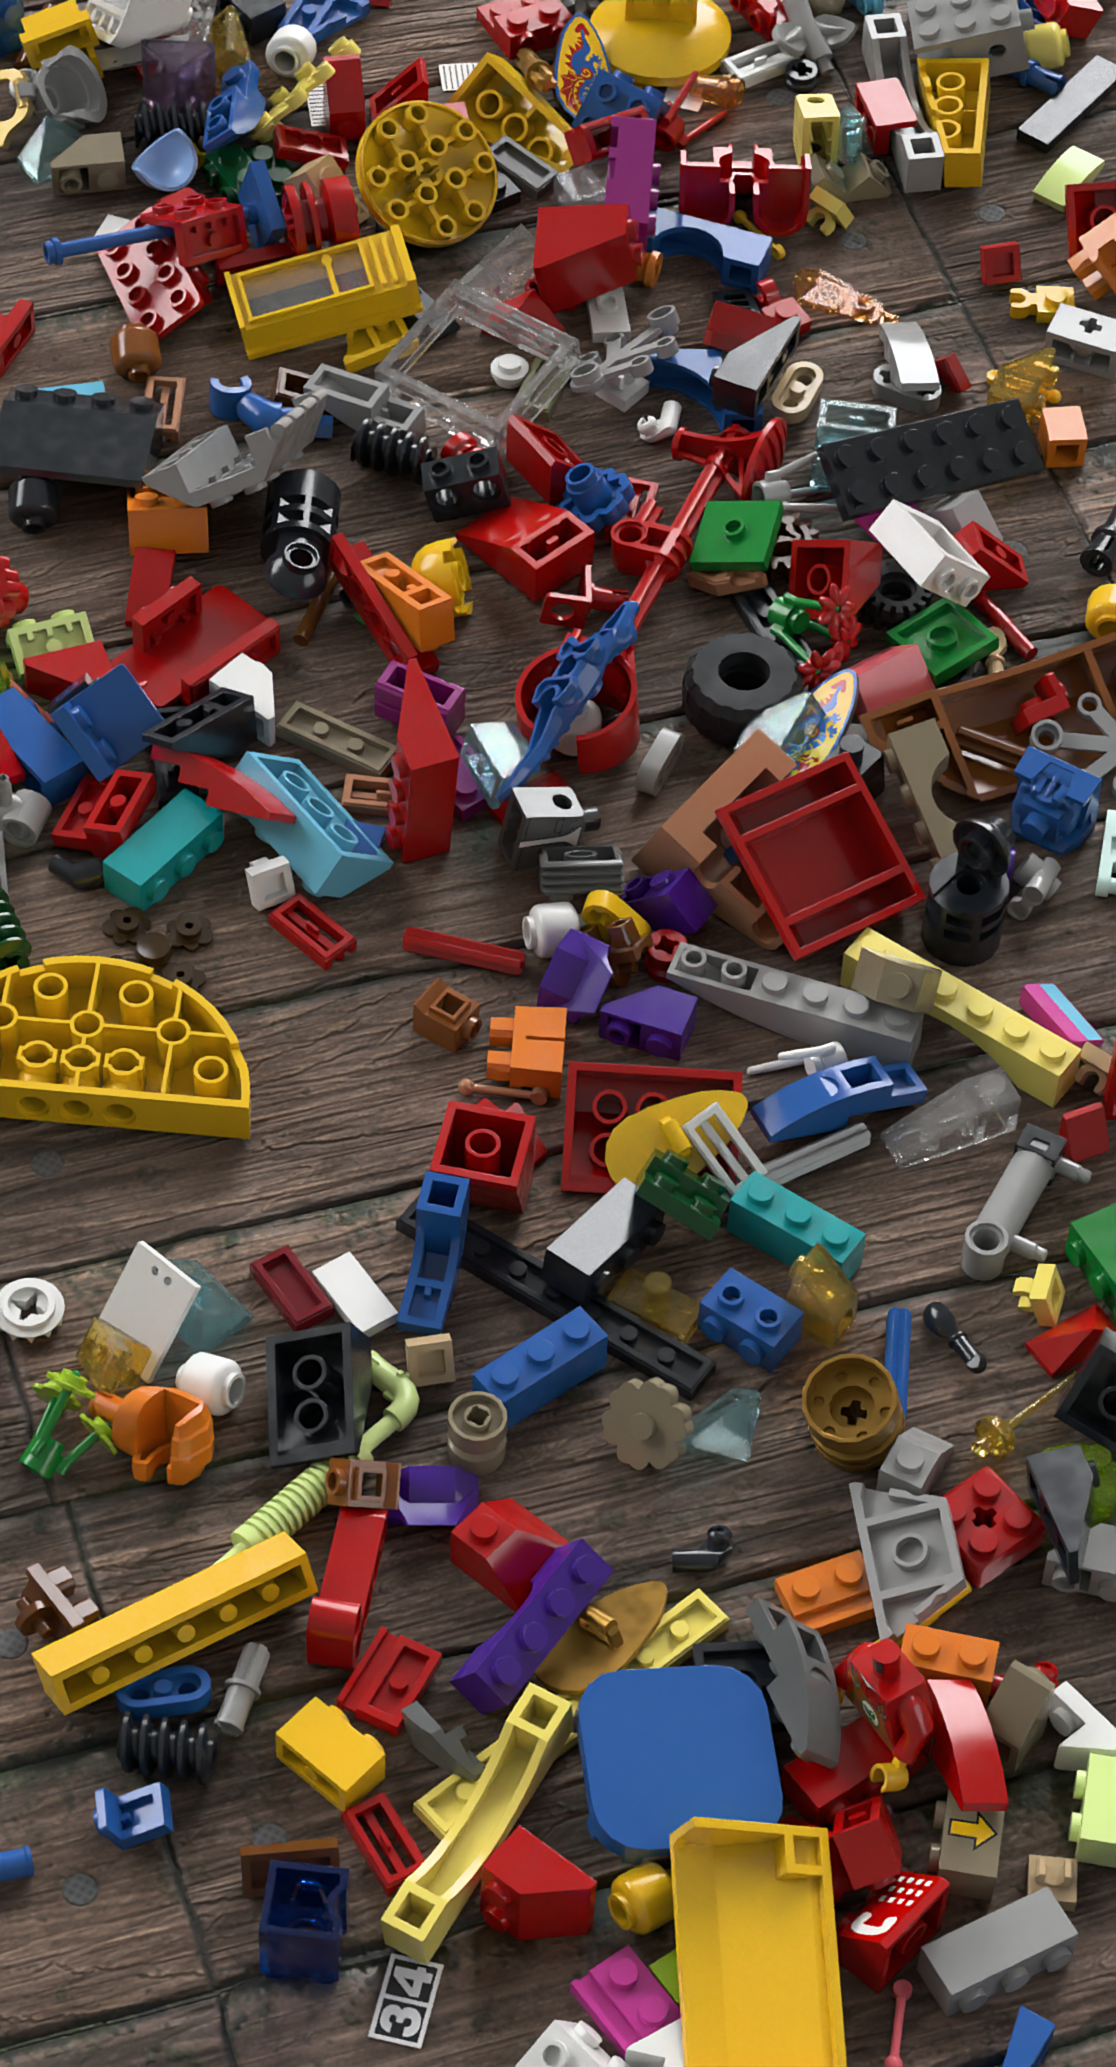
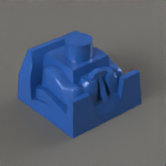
M1028 746L1014 770V775L1018 777L1016 788L1017 796L1012 804L1010 827L1014 835L1059 856H1063L1082 846L1095 830L1102 779L1032 746Z

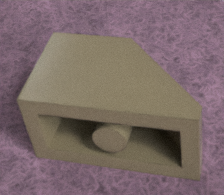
M862 947L851 989L877 1002L910 1012H932L942 970Z

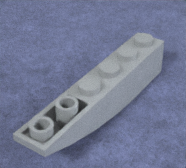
M680 942L666 973L667 979L741 1018L783 1036L816 1047L837 1041L844 1048L846 1055L852 1058L860 1059L875 1055L882 1066L907 1061L912 1065L921 1042L924 1012H910L877 1002L856 991L684 942Z

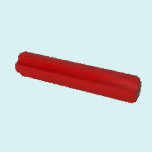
M407 927L403 937V949L406 951L515 976L522 975L526 964V953L523 951L417 927Z

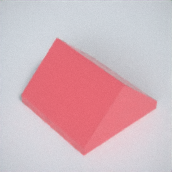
M918 644L889 646L847 668L854 670L859 677V695L854 712L858 718L859 715L935 688Z

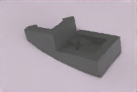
M418 1701L401 1710L409 1742L422 1755L455 1775L473 1781L480 1779L485 1766L469 1750L467 1734L462 1725H458L444 1733L439 1724Z

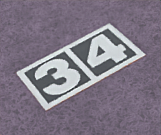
M391 1953L368 2037L421 2049L444 1965L433 1962L425 1965L411 1957Z

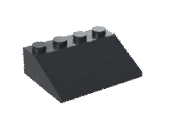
M19 384L11 387L3 400L0 411V473L142 489L145 484L142 477L152 470L163 447L164 403H156L153 399L143 396L133 397L131 400L120 399L106 392L83 395L77 394L75 390L69 388H59L54 391L38 390V387L32 384Z

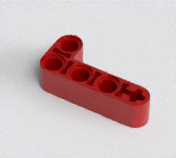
M341 1506L319 1597H313L310 1606L306 1630L307 1663L355 1670L385 1544L389 1510Z

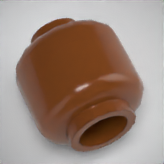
M125 324L111 337L109 347L113 368L116 374L122 378L129 379L135 383L145 382L148 376L155 374L160 369L162 356L157 334L144 324Z

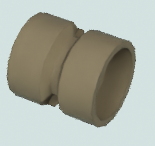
M472 1391L460 1395L452 1402L448 1411L447 1454L453 1466L480 1476L495 1471L503 1463L506 1455L507 1409L500 1399L490 1393Z

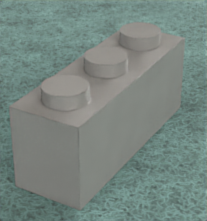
M1046 1886L921 1946L917 1971L946 2017L961 2010L963 2013H970L981 2007L988 1997L1002 1990H1005L1007 1993L1016 1991L1024 1986L1031 1976L1045 1969L1048 1972H1054L1064 1967L1072 1959L1078 1932L1049 1887Z

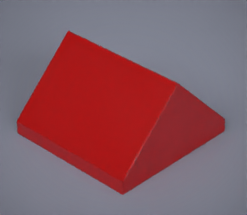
M511 414L507 419L506 459L548 505L564 499L562 493L566 490V474L574 466L584 463L583 460L555 431L514 414Z

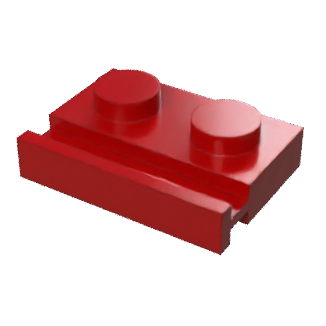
M381 1626L338 1695L336 1707L341 1711L347 1709L355 1713L356 1718L398 1737L405 1725L401 1710L415 1701H420L442 1665V1653L403 1635L397 1637L389 1633L388 1628Z

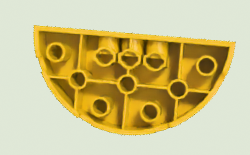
M101 956L52 957L43 959V965L19 970L18 965L0 971V1117L250 1139L251 1100L249 1071L240 1051L239 1041L217 1009L188 985L177 979L171 982L155 975L154 969L148 966Z

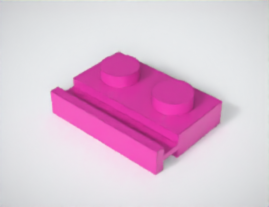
M629 1945L590 1969L588 1975L579 1981L575 1979L571 1982L570 1992L624 2060L626 2049L629 2046L681 2018L680 2008Z

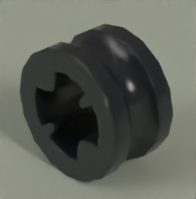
M807 59L790 61L786 66L785 86L790 91L799 94L813 91L817 85V65Z

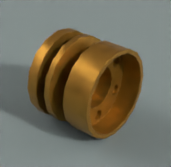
M840 1354L823 1361L809 1374L802 1390V1410L818 1453L832 1466L846 1471H868L882 1465L897 1437L905 1432V1415L890 1372L877 1360L861 1354Z

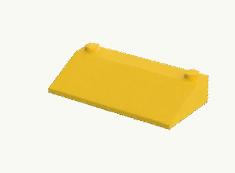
M693 1817L669 1834L684 2067H847L828 1828Z

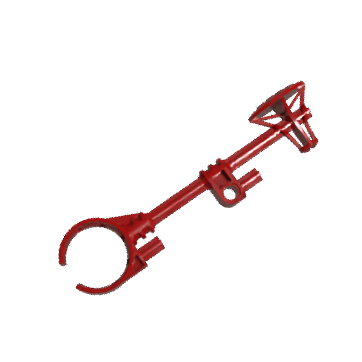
M775 417L770 420L763 430L749 433L747 429L738 424H733L732 427L726 428L720 436L690 432L687 427L683 426L677 430L671 442L673 460L681 462L685 459L703 466L704 469L671 527L658 524L664 514V509L658 507L655 500L649 499L647 504L642 503L634 519H623L615 523L610 532L614 567L622 573L641 577L628 600L636 601L639 604V612L634 618V626L637 633L665 583L673 582L679 577L681 569L685 566L687 558L693 551L694 546L691 537L703 517L707 501L713 500L721 484H724L726 481L741 501H752V484L756 481L765 480V472L777 470L781 467L787 440V424L783 418ZM729 473L739 477V484L736 483ZM574 628L572 633H567L560 647L570 636L575 637L579 643H582L589 637L582 636V630ZM634 644L622 651L620 655L615 656L610 664H607L601 679L603 682L602 688L594 698L590 699L594 703L614 708L621 715L611 724L596 732L576 736L579 774L596 773L613 768L627 760L639 745L640 721ZM560 647L552 649L532 661L523 671L517 682L515 707L518 738L524 753L528 749L534 728V723L531 720L538 713V709L532 703L535 689L545 678L552 677L560 662L556 658Z

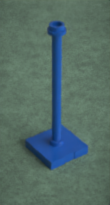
M265 160L253 161L249 163L238 198L240 204L243 205L244 219L256 249L279 244L286 225ZM149 225L60 243L57 237H53L49 241L43 242V253L48 265L61 266L63 265V258L172 237L175 236L174 228Z

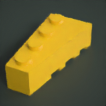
M917 58L918 90L928 127L938 133L945 156L942 174L944 186L960 188L982 187L990 101L989 58Z

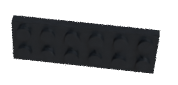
M1019 398L825 443L816 450L843 522L881 513L893 499L910 506L1039 474L1045 469Z

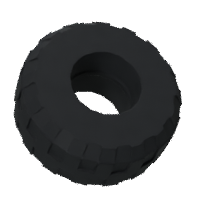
M745 632V634L729 633L720 638H714L704 643L697 651H694L689 657L687 666H685L682 682V706L685 710L686 718L699 733L727 747H740L758 728L772 740L776 734L787 727L800 707L803 698L802 673L797 670L799 664L787 649L766 636L764 638L754 633Z

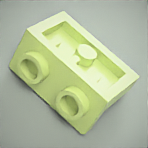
M74 610L57 612L51 616L50 620L37 623L35 619L16 622L12 625V629L7 630L5 639L7 648H11L19 679L24 678L23 659L95 642L86 611L74 613Z

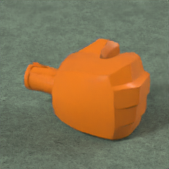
M157 1386L138 1387L124 1398L101 1388L99 1393L95 1392L96 1397L94 1400L90 1399L88 1410L91 1416H99L102 1420L112 1423L113 1444L119 1450L133 1456L132 1471L134 1479L148 1482L153 1478L161 1465L169 1463L166 1467L167 1483L185 1485L199 1477L205 1466L211 1462L214 1453L213 1420L210 1411L201 1399L176 1388Z

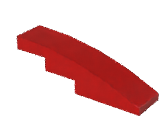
M153 744L150 759L181 766L178 782L209 789L206 806L269 821L295 824L296 815L274 794L243 772L208 755L174 751Z

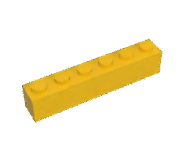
M283 1531L31 1653L45 1693L66 1716L319 1592L306 1552Z

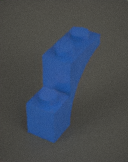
M680 349L677 354L666 359H659L657 353L649 355L654 370L649 375L643 377L649 381V387L674 391L699 403L715 419L721 433L726 428L732 427L733 424L741 425L749 433L762 430L763 405L753 419L711 404L713 388L709 387L708 383L714 366L722 364L721 349Z

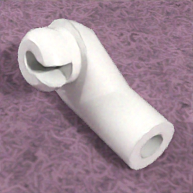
M669 400L663 404L660 419L656 420L655 417L648 415V421H646L642 417L637 424L640 437L644 441L654 443L674 435L679 423L682 410L681 405L676 401Z

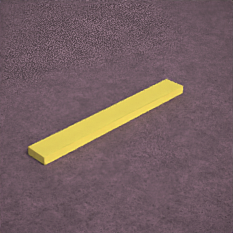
M698 1588L662 1616L659 1625L650 1639L624 1670L678 1667L692 1656L693 1644L709 1643L728 1629L730 1618ZM558 1694L557 1696L572 1703L574 1719L575 1711L583 1694ZM571 1733L556 1759L578 1743L577 1733ZM497 1741L476 1756L479 1761L483 1762L485 1767ZM452 1774L413 1803V1812L442 1841L461 1813L479 1779L473 1781Z

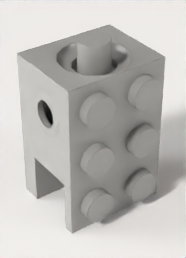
M913 0L907 2L914 51L918 58H989L990 77L1030 69L1023 31L1035 29L1031 7L1019 10L1017 0Z

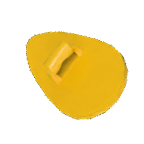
M700 1091L652 1105L625 1118L613 1129L606 1143L605 1164L610 1178L615 1184L624 1177L636 1184L637 1175L655 1148L663 1153L667 1149L677 1152L689 1161L688 1169L696 1174L699 1173L706 1164L691 1145L681 1126L717 1101L738 1130L748 1108L746 1097L742 1093L735 1091ZM712 1115L707 1120L725 1145H727L731 1139ZM697 1126L694 1130L713 1156L716 1157L719 1152L701 1127Z

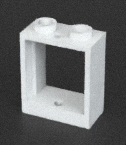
M895 499L890 502L869 529L920 587L966 607L979 594L983 585L990 578L988 573L938 520Z

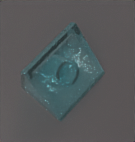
M167 1259L201 1286L177 1332V1335L196 1354L199 1352H209L251 1321L254 1315L197 1260Z

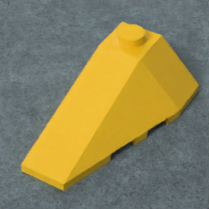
M487 52L447 103L465 102L469 120L474 123L486 141L494 144L501 137L507 135L549 166L568 176L575 165L573 164L564 133L571 130V126L536 89L530 87L526 79L504 58Z

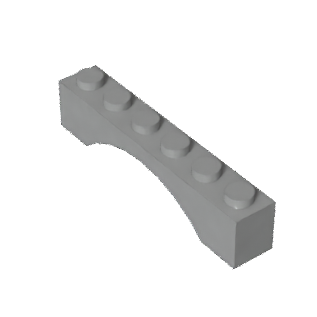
M900 13L865 15L861 51L870 80L898 78L917 116V126L890 130L889 143L904 192L940 190L945 156L938 133L928 127L918 104L910 66L907 35Z

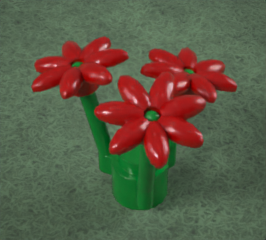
M831 583L829 589L830 598L820 597L818 601L798 598L790 593H786L784 596L773 601L768 610L767 619L771 625L769 632L780 638L804 662V664L797 667V670L804 674L802 676L803 687L808 686L809 693L820 684V681L823 682L831 677L829 673L840 668L841 661L847 662L850 657V648H855L858 645L856 637L862 629V623L857 622L854 616L849 620L847 614H845L853 612L857 607L855 603L848 601L851 594L850 586H844L840 591L835 583ZM806 608L822 611L821 616L818 618V623L810 620ZM829 623L828 628L823 626V624ZM808 628L831 639V643L834 646L822 657L816 650L811 653L810 657L790 635L800 634Z

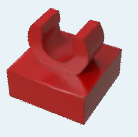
M1012 241L980 246L981 279L984 285L989 286L1022 281L1019 243Z

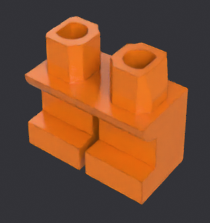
M1115 212L1078 238L1084 249L1067 259L1075 275L1080 281H1083L1095 301L1111 290L1116 294Z
M515 1006V1018L491 1017L489 1046L512 1047V1052L488 1050L486 1079L510 1081L509 1088L514 1089L543 1087L548 1091L549 1098L561 1099L567 1008Z

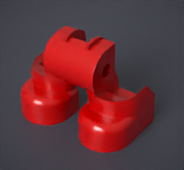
M728 143V147H713L712 162H688L687 151L681 150L678 195L679 213L728 226L734 214L735 195L752 196L754 221L759 229L767 235L774 237L790 236L798 232L806 223L809 212L811 182L810 154H804L801 157L800 165L774 164L772 148H758V144L753 145L752 161H732V143Z

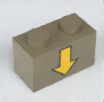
M949 1788L946 1801L936 1800L932 1829L941 1830L940 1844L931 1843L927 1872L936 1873V1876L943 1877L950 1883L948 1894L992 1901L997 1880L1005 1811H961Z

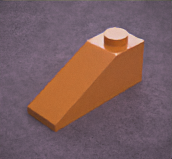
M388 551L360 561L414 648L421 653L433 651L439 648V646L455 640L453 598Z

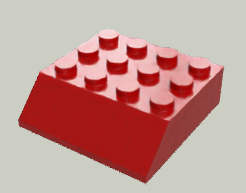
M848 751L714 811L794 962L810 959L860 935L867 927L873 929L899 917L926 899L923 890Z

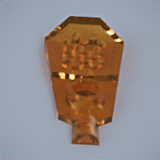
M801 268L793 278L794 291L798 303L867 324L898 322L900 316L885 311L884 304L875 300L872 296L853 289L851 284L821 269Z

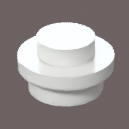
M515 354L501 355L491 363V375L495 382L507 389L521 386L529 372L527 361Z

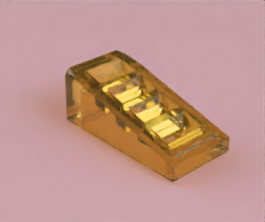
M232 5L227 6L206 26L208 71L221 81L225 72L235 65L241 66L251 60L237 10Z

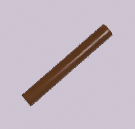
M330 567L327 570L328 583L325 591L312 598L293 637L294 642L299 646L308 645L339 582Z

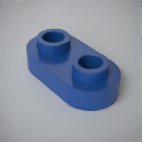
M193 1665L162 1668L115 1691L119 1712L124 1715L126 1710L131 1711L133 1720H141L145 1713L150 1714L151 1719L195 1713L204 1709L212 1698L209 1674L204 1669Z

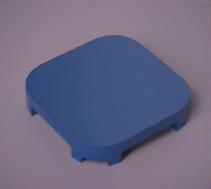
M717 1665L628 1669L602 1674L587 1686L573 1719V1733L578 1735L589 1809V1817L586 1824L592 1840L597 1838L606 1849L623 1857L622 1863L640 1865L645 1857L670 1856L669 1834L693 1817L777 1824L782 1814L783 1794L769 1713L761 1689L749 1676L732 1667Z

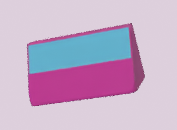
M1054 983L1027 984L1021 988L1019 1005L1035 1023L1082 1049L1086 1041L1096 1047L1103 1044V1038Z

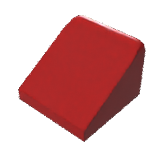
M1096 1102L1062 1115L1058 1136L1068 1139L1065 1154L1070 1161L1078 1163L1109 1151L1104 1106L1101 1102Z

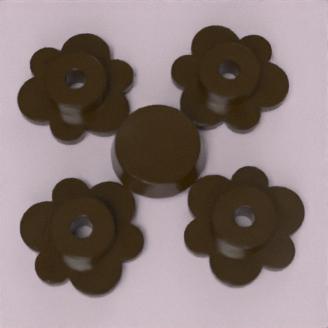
M129 907L124 911L119 909L113 910L110 913V919L103 923V934L113 938L116 945L122 946L128 942L136 945V959L128 958L125 959L126 961L141 963L148 967L162 966L161 977L171 982L177 979L198 992V988L206 983L205 973L195 969L192 962L186 961L178 964L168 961L173 955L172 948L180 949L184 947L186 951L194 952L198 950L199 945L206 946L213 941V932L209 929L210 921L208 918H198L195 913L189 911L182 912L178 915L177 921L172 920L167 923V932L169 933L167 937L156 932L146 933V931L151 929V921L148 918H144L143 911L138 907ZM113 955L110 957L124 960L123 957L120 955Z

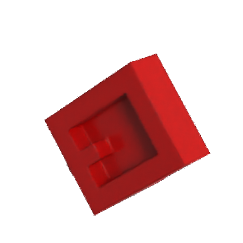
M1053 672L1044 675L1033 686L1038 697L1032 698L1020 705L1019 709L1021 712L1010 722L1017 737L1031 731L1033 726L1041 720H1057L1071 707L1068 702L1069 697L1065 686L1057 680Z

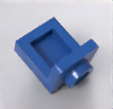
M161 1782L118 1797L105 1787L95 1791L96 1809L93 1811L95 1827L101 1836L109 1839L121 1850L174 1832L169 1788Z

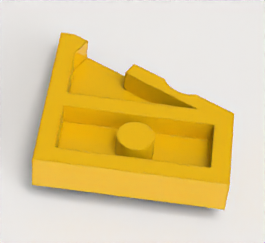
M399 318L347 333V354L343 359L345 370L354 373L414 349L413 337L403 319Z

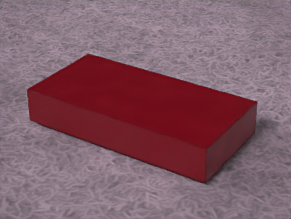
M288 1244L250 1263V1274L293 1332L309 1329L334 1316V1305Z

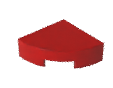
M955 353L934 360L938 378L950 386L949 391L962 393L972 387Z

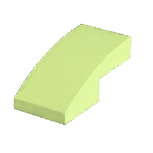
M1072 146L1060 156L1033 190L1034 199L1062 213H1066L1065 185L1092 183L1105 165L1104 160L1076 146Z

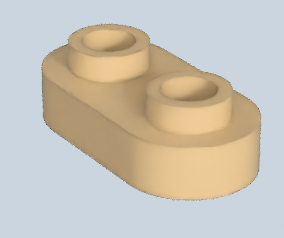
M796 362L787 368L772 395L771 413L774 418H783L786 424L799 423L807 418L823 388L824 374L819 366L811 362Z

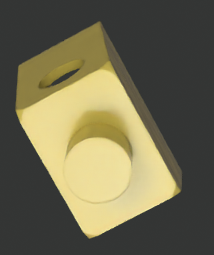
M831 94L797 95L795 97L793 143L797 164L800 165L801 157L804 154H810V158L815 154L813 153L811 143L818 144L822 148L819 152H816L817 155L827 162L834 161L837 164L840 113Z

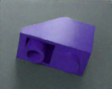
M690 868L676 871L666 869L654 876L645 878L641 875L635 877L625 885V894L620 898L648 922L651 930L671 929L682 935L696 933L718 906Z
M657 985L603 1004L600 1011L599 1037L617 1045H626L649 1052L656 1057H666L680 1061L696 1024L698 997Z

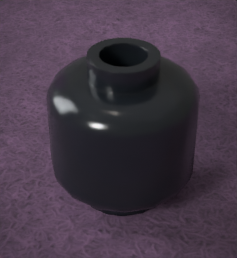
M21 475L10 485L8 490V516L15 526L22 528L24 532L29 534H40L58 521L60 514L59 489L49 478Z

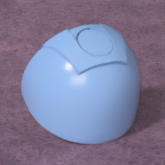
M177 128L161 136L146 148L133 162L132 170L142 183L153 189L177 191L186 187L192 181L197 170V153L189 137L184 131Z

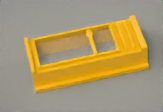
M399 224L389 226V231L230 275L229 271L225 272L226 284L248 360L424 312L416 276Z

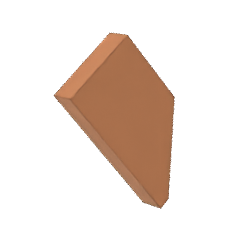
M692 570L687 574L690 587L715 596L764 588L768 585L766 573L762 571Z

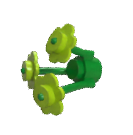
M63 1368L61 1374L48 1371L46 1377L51 1379L48 1383H43V1385L34 1383L32 1389L36 1392L35 1396L48 1404L32 1440L18 1460L19 1463L43 1479L50 1481L55 1472L64 1477L71 1465L97 1441L112 1455L115 1456L118 1453L111 1442V1424L104 1422L99 1416L92 1420L82 1413L79 1415L82 1420L81 1422L91 1434L67 1456H62L61 1454L66 1447L50 1435L63 1410H81L82 1404L76 1400L77 1397L73 1393L93 1400L96 1394L85 1387L88 1380L81 1376L77 1370L71 1371Z

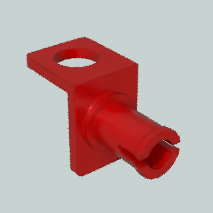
M584 564L577 587V596L548 592L540 612L539 622L542 624L584 629L588 613L591 610L615 613L624 602L628 601L629 591L628 589L621 590L594 586V582L591 581V565ZM566 604L573 608V612L566 616H558L552 613L551 609L556 605Z

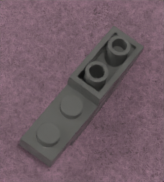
M757 1597L746 1609V1612L754 1626L753 1635L766 1649L771 1659L769 1666L777 1676L766 1687L775 1705L773 1709L774 1714L786 1726L792 1738L790 1742L791 1748L798 1757L807 1763L814 1761L833 1769L839 1763L841 1714L834 1670L824 1642L818 1631L793 1620L788 1611Z

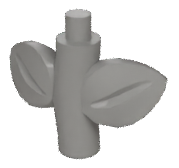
M783 0L782 5L789 22L776 24L771 32L772 39L792 57H799L804 53L807 60L817 65L822 77L831 74L834 71L830 62L833 57L832 50L848 43L855 35L858 26L847 19L831 14H821L813 17L808 0Z

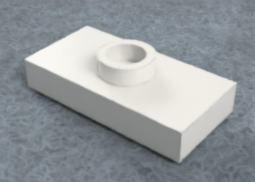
M623 286L586 301L593 343H601L607 336L618 332H623L626 340L630 341L631 329Z

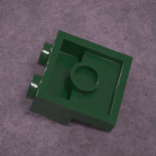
M237 142L217 151L205 154V165L202 166V174L206 183L210 187L213 186L221 197L226 198L227 203L239 205L241 204L238 193L250 162L265 160L279 206L282 203L281 189L284 186L283 181L291 176L294 170L284 159L276 158L274 146L270 142L245 151Z
M655 1148L636 1177L635 1194L711 1241L720 1228V1217L730 1203V1195L725 1192L727 1186L709 1173L705 1172L701 1177L688 1169L689 1161L677 1152L667 1149L663 1153Z

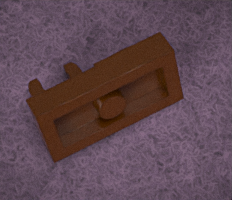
M337 1837L289 1841V1843L275 1842L273 1844L256 1846L252 1844L240 1847L243 1898L341 1890Z

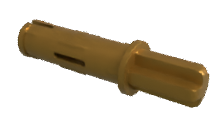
M530 48L520 49L517 53L519 59H515V64L525 75L530 87L544 94H547L549 88L555 89L557 81L554 79V71L549 63L539 59L537 54Z

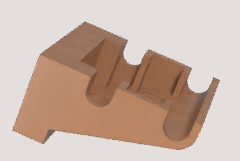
M758 728L655 832L631 861L648 877L657 875L666 869L676 871L690 868L718 905L712 913L759 946L768 950H776L783 943V940L741 861L731 866L724 857V850L732 844L714 811L792 776L791 772L797 764Z

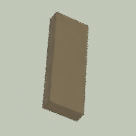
M299 701L293 704L275 726L277 737L360 775L386 777L392 770L391 756L396 754V745Z

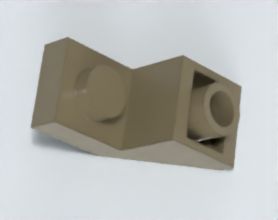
M860 152L840 168L834 161L827 162L816 153L810 158L813 187L819 186L844 203L887 198L892 194L887 180L889 173L886 167L877 159L872 161Z

